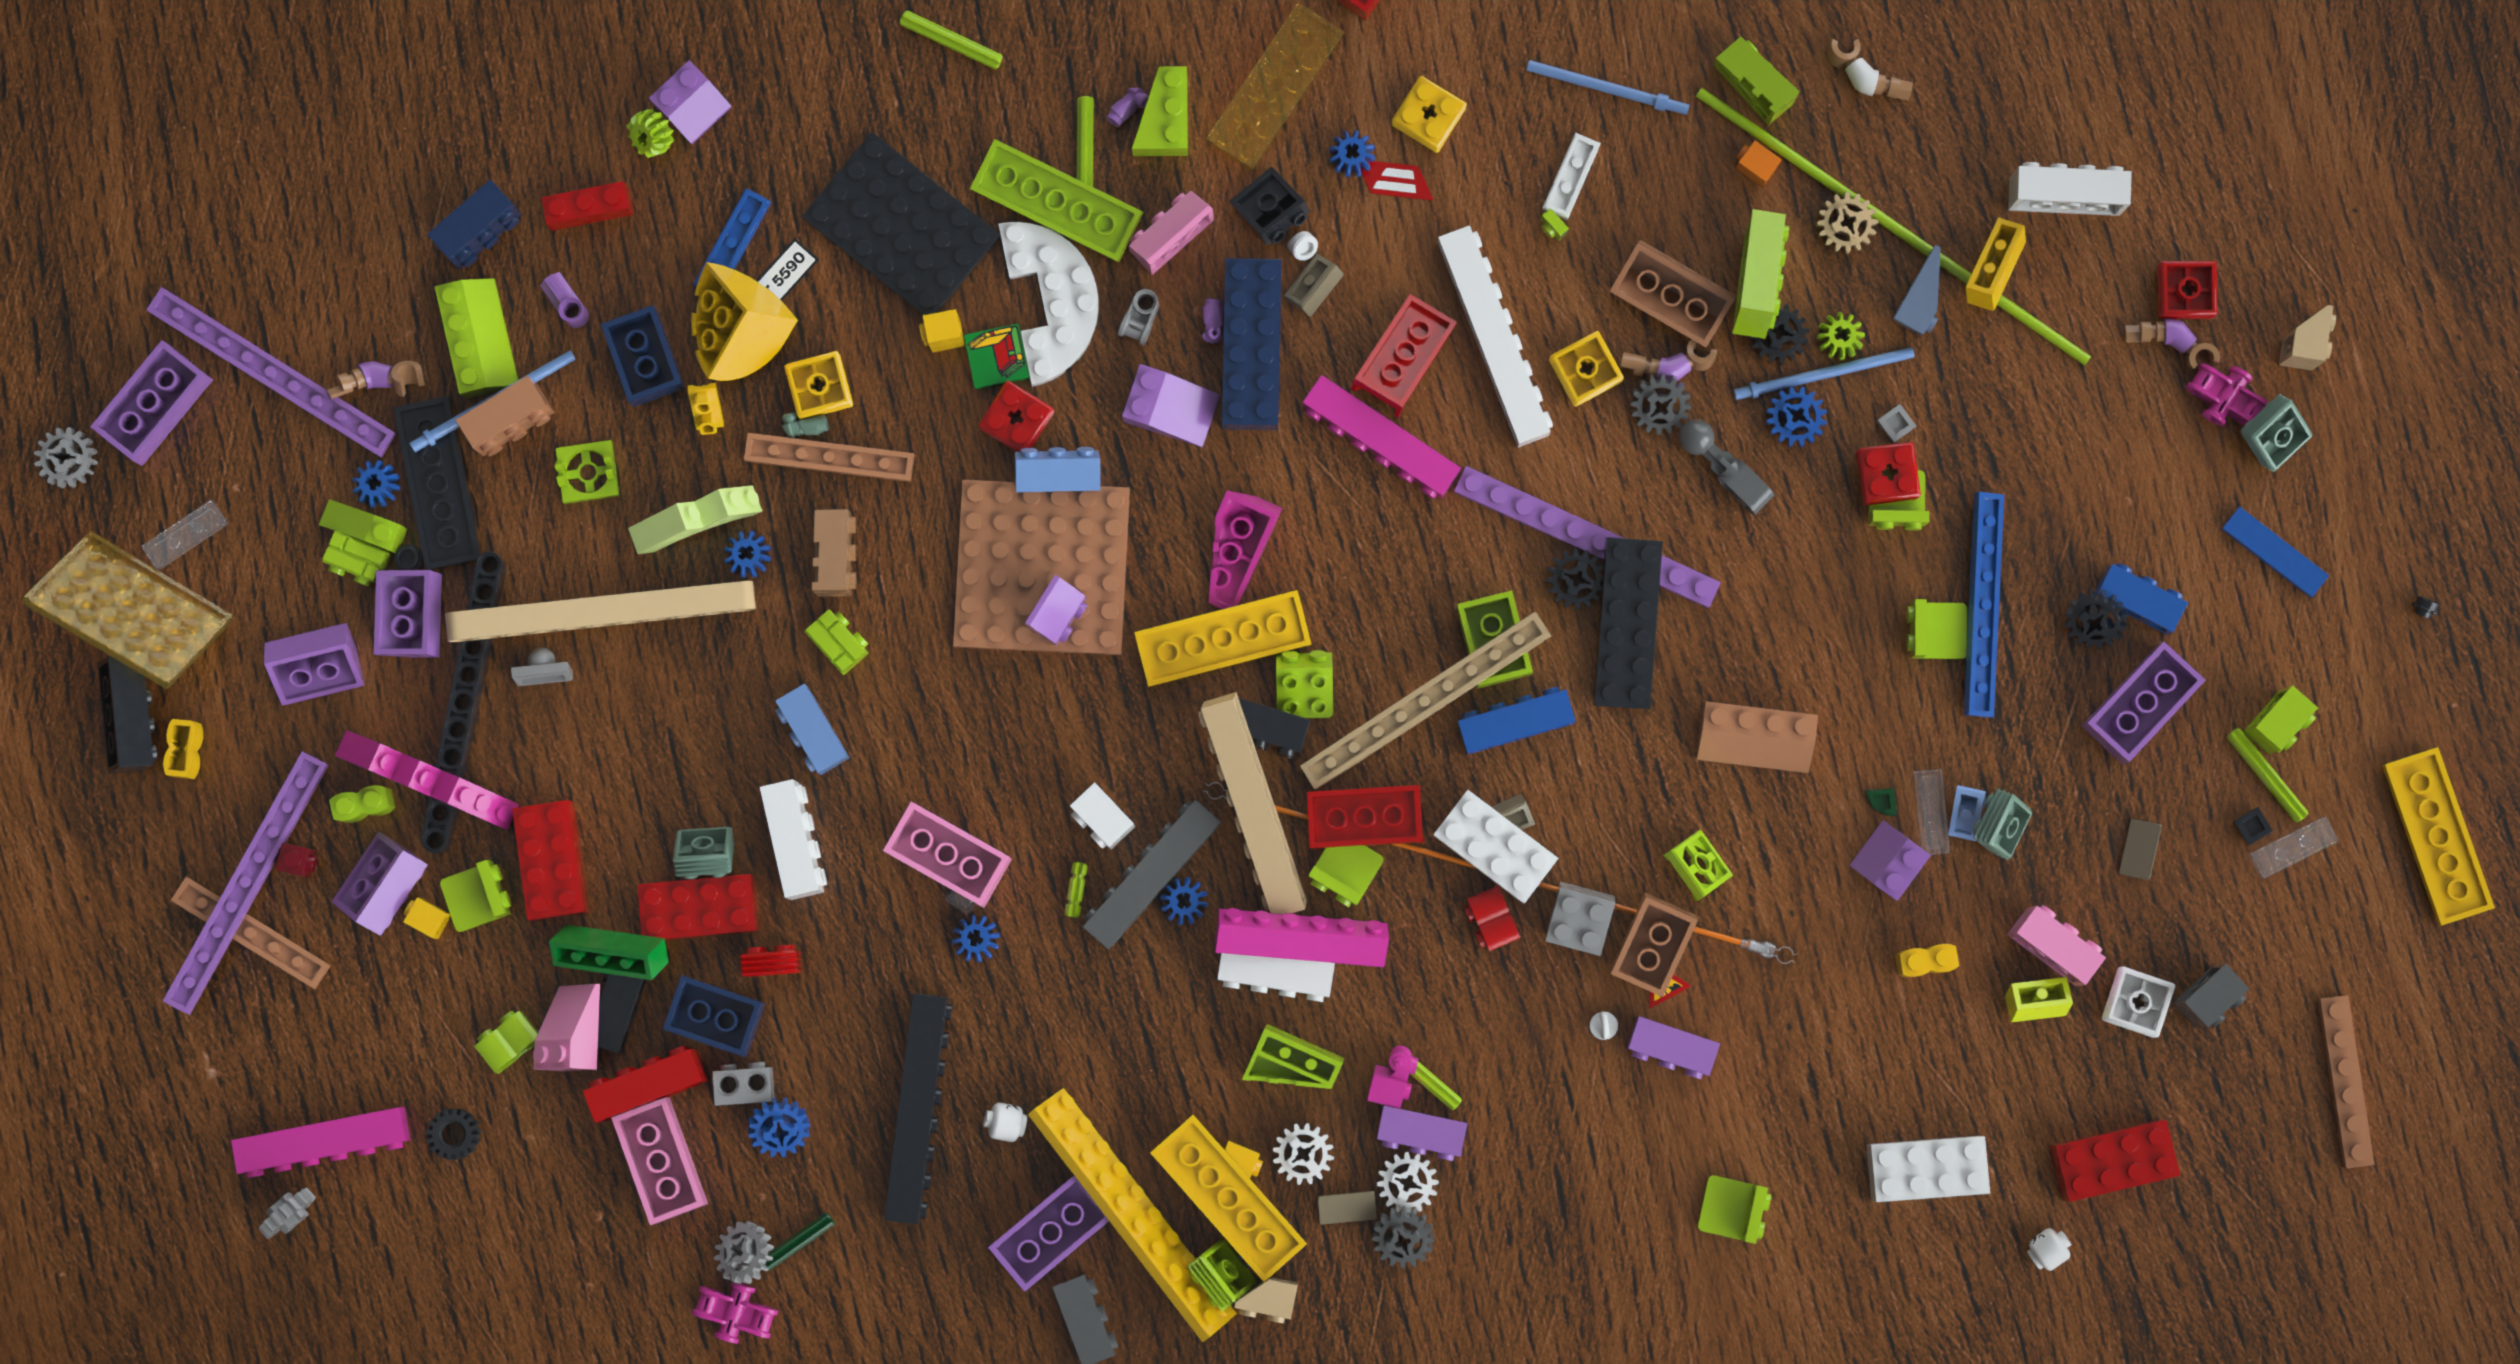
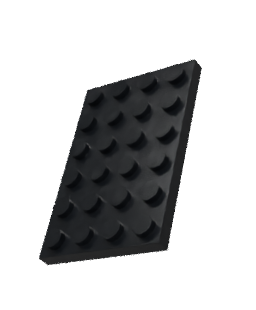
M873 132L869 134L801 216L803 220L922 315L939 313L1001 238L997 231Z

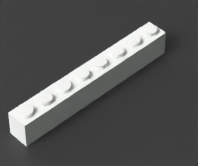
M1469 225L1438 237V246L1517 448L1549 436V428L1553 427L1551 418L1547 411L1543 412L1539 402L1543 401L1538 386L1533 387L1529 376L1533 375L1528 360L1523 361L1519 351L1523 349L1517 334L1512 335L1509 327L1512 324L1510 313L1507 308L1502 309L1499 299L1502 298V294L1497 282L1492 284L1489 273H1492V268L1488 258H1482L1479 250L1482 247V243L1477 231L1472 232Z

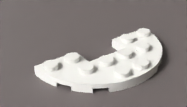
M1000 223L999 229L1010 279L1034 274L1038 275L1048 326L1021 331L1031 384L1034 387L1049 382L1065 373L1086 351L1098 321L1099 298L1097 286L1085 258L1072 243L1060 234L1031 223Z

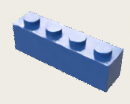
M1558 687L1542 691L1543 696L1532 699V695H1526L1515 699L1516 704L1506 707L1503 702L1489 706V712L1478 714L1477 710L1462 714V720L1457 721V726L1466 755L1573 725L1576 721L1567 690L1559 691Z

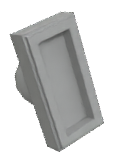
M542 647L534 649L529 654L528 666L511 668L512 678L517 686L573 680V671L568 662L555 663L556 660L552 651Z

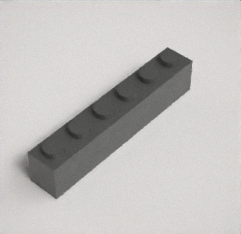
M1197 800L1192 804L1187 801L1177 812L1180 818L1173 825L1170 822L1166 824L1158 834L1161 839L1157 844L1153 846L1150 843L1139 855L1142 861L1136 867L1131 864L1121 875L1124 881L1116 889L1112 886L1103 895L1102 899L1105 902L1098 910L1093 907L1083 918L1086 922L1083 927L1108 950L1113 947L1221 825V822Z

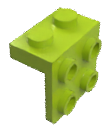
M1890 470L1882 472V476H1887L1888 480H1891L1895 475L1894 471ZM1918 470L1921 496L1918 499L1868 505V526H1877L1878 530H1892L1894 526H1905V530H1922V527L1929 523V511H1925V473Z
M1915 599L1910 603V606H1907L1906 619L1907 623H1910V634H1907L1906 647L1907 651H1910V659H1964L1966 657L1967 606L1964 603H1927V599Z
M1315 650L1310 653L1285 651L1276 654L1277 710L1303 718H1329L1333 715L1332 652Z
M1367 846L1325 848L1308 877L1312 879L1311 885L1325 893L1328 889L1337 894L1335 900L1348 908L1351 904L1357 906L1381 867L1383 857Z
M485 860L476 863L477 867L446 877L440 882L454 927L458 932H464L511 915L509 910L511 901L507 891L502 889L500 883L502 874L498 865H494L493 861Z
M1710 1176L1707 1180L1698 1221L1699 1230L1756 1244L1757 1238L1762 1239L1765 1229V1222H1761L1763 1210L1768 1211L1771 1201V1194H1767L1768 1188L1719 1176Z

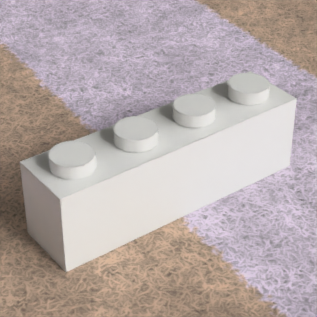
M1221 953L1217 980L1223 981V987L1239 989L1240 984L1251 985L1250 991L1267 993L1268 988L1279 990L1278 995L1295 998L1297 992L1307 994L1306 1000L1323 1002L1324 997H1330L1335 963Z

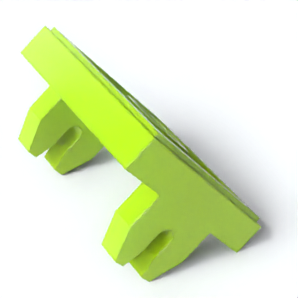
M611 440L556 448L557 461L555 462V469L558 472L556 478L559 487H561L564 504L620 496L613 442ZM590 452L601 455L606 465L597 466L591 462ZM581 453L582 463L578 469L567 471L571 459ZM586 465H592L596 469V475L591 480H584L581 477V469ZM599 475H606L607 480L605 484L595 491L594 482L598 480ZM580 479L581 482L585 483L586 493L574 489L568 480Z
M1701 829L1663 855L1666 861L1669 860L1690 889L1695 902L1705 897L1733 876ZM1685 849L1691 857L1692 865L1690 867L1683 859ZM1697 857L1704 861L1706 870L1698 865ZM1697 872L1704 875L1709 884L1700 883L1694 874Z

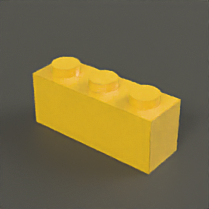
M1998 217L1966 285L1967 302L1969 304L1991 311L1995 310L2026 243L2024 225Z

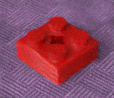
M2162 261L2158 264L2159 319H2213L2217 316L2216 261ZM2185 284H2188V289H2193V292L2188 296L2185 292H2182Z
M1006 381L978 426L982 432L1013 451L1021 452V449L1034 446L1053 416L1054 409L1014 383ZM1021 413L1023 422H1016L1012 425L1011 414Z
M1913 442L1858 449L1856 459L1863 505L1914 500L1921 496ZM1886 467H1889L1890 471L1895 473L1891 480H1888L1887 476H1882V472L1886 470Z
M795 945L774 946L775 952H767L766 947L746 948V954L740 956L742 959L740 963L743 965L740 968L743 970L741 975L743 977L801 973L803 971L800 968L803 965L800 962L802 960L800 957L802 953L799 950H795Z

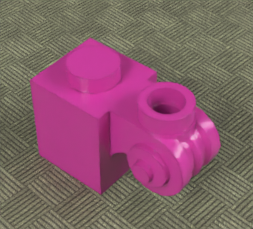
M1399 1045L1394 1047L1389 1058L1391 1068L1375 1065L1367 1101L1400 1109L1402 1100L1409 1099L1412 1084L1407 1083L1409 1073L1415 1075L1419 1058L1413 1057L1411 1051L1405 1046Z

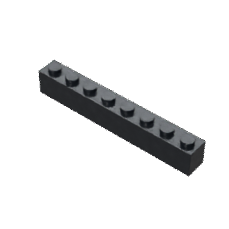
M913 993L885 1221L921 1224V1219H926L928 1202H924L925 1190H930L932 1174L927 1173L928 1162H933L935 1155V1145H931L932 1133L937 1134L939 1117L934 1116L935 1106L941 1105L942 1088H938L939 1077H944L946 1060H941L942 1050L948 1049L950 1033L945 1032L946 1020L951 1021L953 1004L949 1003L948 997Z

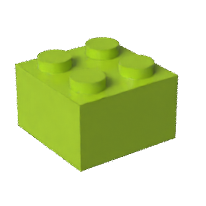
M2293 685L2275 694L2245 728L2243 733L2267 754L2280 753L2283 749L2287 751L2297 740V737L2294 735L2302 728L2304 730L2308 728L2316 717L2313 714L2318 707Z

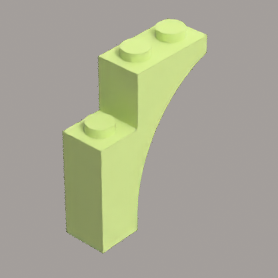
M753 485L718 489L694 502L676 503L628 529L637 554L651 553L712 527L754 516L762 512Z

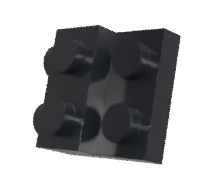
M1270 167L1229 201L1231 206L1248 223L1250 229L1266 246L1271 243L1277 244L1281 242L1286 235V231L1293 225H1302L1307 219V214L1310 212L1306 202L1273 167Z

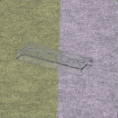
M210 500L141 547L156 570H160L229 523L216 503Z
M1942 769L1913 771L1919 845L1930 855L1949 854L1950 847Z
M2323 816L2250 853L2249 856L2261 879H2265L2339 840L2327 817Z

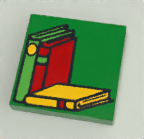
M1019 324L964 335L975 390L1003 385L1006 381L1013 383L1030 379Z

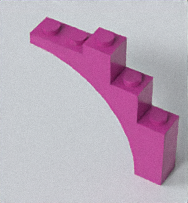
M346 730L335 754L336 757L508 830L513 819L512 808H518L519 804L478 785Z

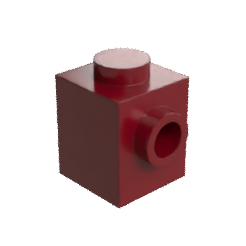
M282 843L276 871L311 878L318 862L317 850Z

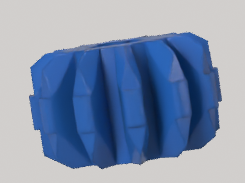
M1357 130L1354 131L1353 137H1349V133L1343 131L1344 140L1334 137L1333 142L1336 146L1329 147V153L1334 155L1329 158L1330 164H1337L1335 168L1336 173L1346 169V178L1350 177L1351 171H1354L1355 175L1360 177V167L1368 172L1371 168L1368 162L1375 161V155L1370 153L1375 149L1374 144L1366 145L1369 140L1367 135L1358 139L1359 131ZM1350 149L1352 152V149H1355L1357 151V158L1354 159L1353 156L1351 159L1347 158V150Z
M378 460L374 467L370 461H367L365 465L366 471L360 467L356 470L361 477L352 478V482L359 485L353 489V493L360 495L359 501L362 504L368 502L371 508H375L378 502L382 507H386L387 497L392 501L396 500L395 495L391 492L392 490H400L401 487L394 484V482L400 479V476L397 473L392 474L394 467L390 464L384 467V463ZM376 478L381 481V486H376L377 490L371 487L372 481L377 482Z
M740 531L738 532L740 539L738 542L733 537L729 538V542L734 546L733 548L725 547L724 552L732 554V556L726 557L724 562L726 564L734 563L730 568L733 574L740 570V577L746 578L749 570L751 576L755 578L757 577V567L763 572L767 570L761 563L762 561L771 562L772 558L770 556L763 555L769 552L771 547L769 545L762 546L765 542V538L762 535L755 540V532L750 531L746 539L745 534ZM745 549L747 551H751L752 549H754V551L751 552L754 555L751 560H749L748 558L742 560V558L745 557L742 554V552Z
M1186 877L1184 887H1181L1178 878L1174 879L1177 889L1174 890L1167 884L1165 889L1171 893V896H1160L1161 900L1170 901V904L1161 907L1162 911L1173 909L1167 918L1171 921L1178 914V925H1183L1184 916L1188 917L1190 924H1194L1191 914L1195 913L1198 917L1202 918L1204 915L1197 907H1208L1207 902L1198 901L1199 898L1207 896V892L1202 891L1196 894L1195 892L1200 888L1201 884L1196 882L1192 889L1189 888L1191 882L1189 877ZM1180 894L1185 897V894L1191 896L1189 898L1191 903L1189 908L1186 909L1184 906L1181 909L1178 907L1179 901L1177 897Z
M973 914L970 915L971 925L965 919H961L960 923L965 929L963 931L959 928L953 929V932L961 935V938L952 939V944L962 943V946L956 950V953L960 955L968 950L965 956L966 961H970L973 953H975L976 961L979 963L982 962L981 952H984L986 957L991 958L992 954L987 948L989 946L993 949L999 948V945L991 942V939L1000 938V933L990 934V931L996 927V924L992 922L987 927H984L987 922L986 916H982L979 924H977L976 915ZM975 931H980V937L983 938V942L981 944L977 943V946H972V940L969 939L970 934H976Z

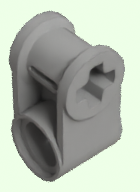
M1143 289L1135 294L1129 310L1123 318L1118 336L1126 335L1138 340L1140 345H1145L1159 310V301L1153 291ZM1143 297H1150L1154 300V304L1149 310H1142L1138 305Z

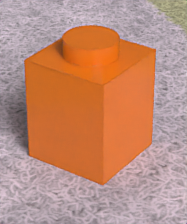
M1754 141L1750 147L1745 144L1736 158L1739 160L1736 169L1761 187H1764L1782 159L1757 141Z

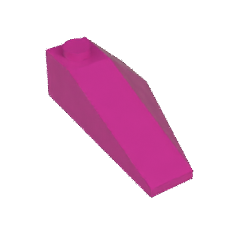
M1226 491L1215 517L1216 527L1208 603L1221 609L1239 605L1282 511L1281 507L1256 496Z

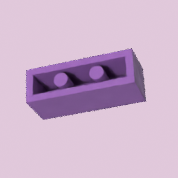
M1637 1016L1626 1049L1632 1051V1057L1647 1061L1648 1057L1659 1060L1658 1065L1674 1070L1675 1066L1686 1069V1075L1701 1079L1702 1075L1710 1076L1720 1043Z
M1383 1105L1376 1139L1382 1140L1381 1146L1398 1149L1399 1144L1410 1146L1409 1152L1426 1155V1150L1438 1152L1437 1158L1453 1161L1454 1156L1461 1157L1467 1123Z

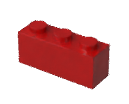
M624 181L541 197L546 224L552 231L634 215L629 188Z

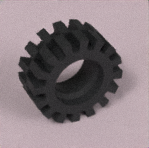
M463 1109L442 1110L443 1112L437 1113L434 1116L435 1118L430 1120L428 1124L430 1127L426 1130V1134L429 1139H426L427 1143L431 1145V1151L436 1152L440 1158H446V1160L466 1158L477 1149L476 1145L480 1143L479 1134H481V1129L478 1128L479 1122L473 1118V1114ZM451 1123L459 1124L464 1130V1138L458 1145L448 1144L443 1136L444 1129Z

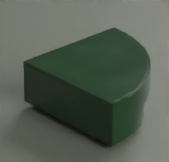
M1894 788L1865 790L1866 799L1875 811L1885 816H1897Z

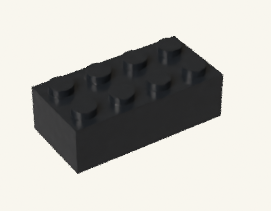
M143 653L108 655L97 663L108 774L143 772L153 766V761L157 760L156 745L151 743V733L154 732L153 716H149L148 705H151L152 696L150 688H146L145 677L149 675L148 661L143 660Z

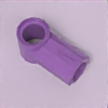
M558 272L544 279L540 287L559 312L560 317L570 327L580 328L584 326L589 318L588 310L581 303L562 274ZM578 307V315L574 318H568V312L572 308Z

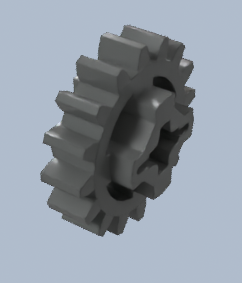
M1661 373L1660 379L1656 380L1653 374H1651L1650 382L1646 383L1644 380H1640L1641 390L1633 389V395L1637 398L1630 399V405L1636 407L1631 410L1633 417L1639 416L1637 419L1638 426L1646 423V432L1649 433L1652 428H1656L1657 435H1660L1662 429L1666 428L1670 434L1672 433L1671 426L1682 427L1681 418L1688 420L1689 416L1685 410L1691 409V402L1685 400L1690 398L1689 391L1682 392L1685 384L1681 382L1676 385L1675 376L1666 380L1665 374ZM1646 396L1647 400L1649 401V404H1647L1645 406V409L1643 410L1642 402L1644 397ZM1679 398V408L1676 412L1673 408V404L1677 401L1676 399ZM1656 402H1665L1666 406L1662 407L1661 405H1658L1656 407Z
M1402 1206L1401 1212L1397 1213L1393 1207L1391 1208L1390 1216L1382 1213L1381 1222H1375L1374 1230L1376 1232H1373L1372 1240L1376 1241L1374 1250H1382L1380 1259L1390 1258V1266H1393L1397 1261L1400 1262L1401 1268H1405L1406 1262H1410L1415 1267L1417 1258L1424 1262L1426 1260L1425 1252H1432L1433 1245L1431 1243L1434 1242V1234L1430 1232H1432L1433 1225L1432 1223L1425 1224L1427 1217L1425 1214L1420 1217L1416 1216V1208L1411 1213H1408L1406 1207ZM1392 1226V1231L1387 1232V1236H1384L1386 1230ZM1420 1239H1422L1421 1244L1415 1249V1243L1420 1242Z

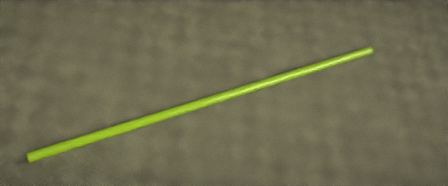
M1701 88L1697 93L1696 97L1841 198L1844 199L1846 192H1849L1850 199H1854L1857 195L1704 88ZM1860 197L1859 201L1863 203L1866 200ZM1869 203L1867 209L1876 210L1871 216L1872 219L1878 220V223L1928 257L1933 248L1931 245ZM1940 252V266L1967 284L1972 274ZM2001 295L1997 303L1999 307L2071 357L2086 365L2091 358L2090 355Z

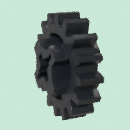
M1788 304L1782 310H1779L1774 329H1768L1765 339L1769 348L1763 344L1761 338L1748 336V340L1755 341L1751 350L1759 349L1758 358L1761 359L1766 355L1768 357V364H1771L1774 359H1778L1779 365H1783L1786 357L1790 362L1794 361V352L1801 355L1804 350L1800 345H1807L1809 341L1803 337V335L1809 333V328H1802L1806 319H1798L1796 317L1799 312L1797 309L1792 313L1788 312ZM1788 320L1794 325L1796 331L1790 328ZM1776 329H1780L1781 335H1783L1780 340L1775 339L1776 334L1773 332ZM1784 345H1794L1789 350L1779 352L1780 348Z
M1577 549L1572 550L1571 556L1566 551L1561 552L1562 560L1556 557L1552 559L1556 565L1555 568L1547 567V571L1552 574V577L1545 579V582L1552 583V587L1547 592H1555L1557 594L1554 599L1555 603L1561 599L1564 600V608H1568L1570 603H1573L1574 609L1579 610L1580 603L1582 602L1586 608L1590 607L1589 599L1595 601L1600 599L1596 592L1602 591L1600 581H1602L1603 576L1600 575V571L1603 570V565L1596 566L1595 563L1598 557L1594 556L1589 559L1587 550L1581 556L1578 555ZM1577 560L1574 568L1570 570L1561 568L1567 562ZM1587 565L1593 572L1594 580L1590 579L1586 572ZM1578 572L1580 573L1579 578L1586 583H1579L1574 587L1572 586L1573 581L1565 575H1575ZM1558 579L1562 580L1566 587L1564 593L1558 585ZM1579 590H1590L1584 597L1575 598Z
M2090 589L2089 596L2080 592L2078 596L2079 601L2075 599L2070 601L2071 608H2067L2065 616L2068 617L2065 620V627H2071L2068 633L2069 637L2077 636L2076 644L2079 645L2084 641L2087 642V649H2090L2092 644H2096L2098 650H2101L2103 643L2111 647L2113 646V638L2121 639V631H2125L2127 625L2124 622L2127 619V612H2121L2124 605L2123 602L2114 603L2116 595L2113 594L2107 598L2105 597V590L2102 589L2100 595H2095V591ZM2110 611L2114 616L2115 624L2113 623V619L2109 617ZM2077 615L2079 616V620L2083 622L2082 627H2080L2078 623Z

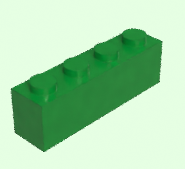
M565 925L549 941L553 966L653 980L669 963L664 938Z

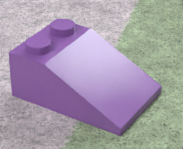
M1140 364L1122 415L1123 422L1203 448L1220 394L1169 373Z

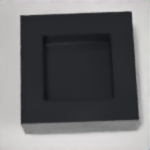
M2259 807L2252 809L2232 822L2246 846L2273 832Z

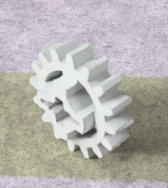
M1306 1123L1302 1130H1300L1298 1124H1294L1293 1132L1285 1128L1286 1137L1284 1139L1277 1137L1276 1139L1281 1146L1273 1148L1274 1152L1279 1153V1157L1275 1158L1273 1162L1282 1164V1167L1278 1170L1279 1174L1287 1171L1286 1180L1290 1181L1293 1176L1297 1177L1298 1185L1301 1184L1303 1178H1307L1308 1183L1312 1184V1177L1315 1175L1321 1180L1323 1177L1320 1171L1322 1169L1330 1170L1326 1161L1334 1160V1157L1327 1153L1328 1150L1333 1148V1145L1325 1144L1329 1136L1326 1134L1320 1137L1318 1135L1320 1132L1319 1127H1316L1314 1131H1310L1309 1123ZM1297 1135H1309L1315 1139L1310 1143L1300 1142ZM1289 1142L1292 1147V1155L1285 1161L1284 1149ZM1315 1145L1308 1154L1310 1158L1308 1161L1300 1159L1292 1163V1160L1298 1155V1147L1301 1146L1303 1149ZM1321 1147L1323 1155L1318 1166L1314 1157L1315 1151ZM1296 1165L1306 1166L1310 1172L1298 1173L1292 1170V1168Z
M1405 1152L1404 1159L1401 1160L1395 1154V1162L1393 1164L1388 1161L1384 1162L1388 1168L1387 1171L1379 1170V1174L1384 1177L1383 1181L1377 1182V1186L1384 1187V1191L1379 1195L1380 1197L1388 1196L1389 1199L1386 1205L1390 1206L1395 1203V1210L1398 1213L1402 1206L1406 1207L1408 1213H1411L1412 1207H1416L1421 1212V1203L1431 1204L1428 1199L1429 1194L1437 1195V1192L1432 1189V1185L1439 1184V1181L1431 1178L1436 1173V1169L1428 1170L1426 1168L1430 1163L1428 1159L1423 1163L1419 1162L1420 1154H1416L1414 1159H1410L1409 1152ZM1402 1164H1409L1407 1170L1400 1174L1392 1172ZM1419 1168L1422 1169L1426 1176L1427 1185L1419 1181L1417 1176ZM1408 1175H1412V1181L1421 1188L1409 1187L1407 1191H1404V1185L1400 1181L1395 1180V1178L1406 1179ZM1389 1181L1395 1183L1398 1188L1397 1198L1390 1192ZM1416 1192L1423 1194L1416 1201L1406 1202L1411 1194Z

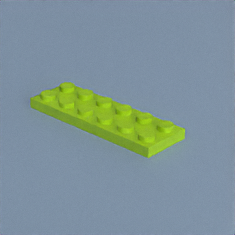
M994 139L970 188L1117 262L1120 261L1144 213Z

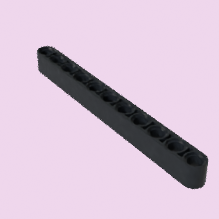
M492 551L482 553L477 559L467 610L494 608L500 605L507 564L501 556ZM490 559H497V569L493 572H487L486 563ZM486 586H491V597L482 600L480 597L481 590ZM493 638L460 642L436 768L464 780ZM474 641H480V652L471 655L469 651L470 644ZM469 668H474L476 672L475 679L471 682H465V671ZM463 696H469V707L465 710H460L458 706L459 699ZM462 723L464 724L465 732L461 737L456 738L453 735V728L456 724ZM456 750L459 753V760L456 764L449 765L447 761L448 754ZM429 797L421 837L423 848L435 854H443L450 849L459 811L458 808ZM441 806H446L448 816L444 820L439 821L436 816L437 809ZM440 833L443 838L442 845L438 848H433L431 838L434 834Z

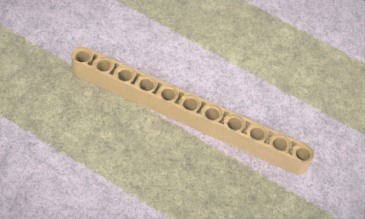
M740 581L445 613L448 642H463L755 610L756 603L753 581Z

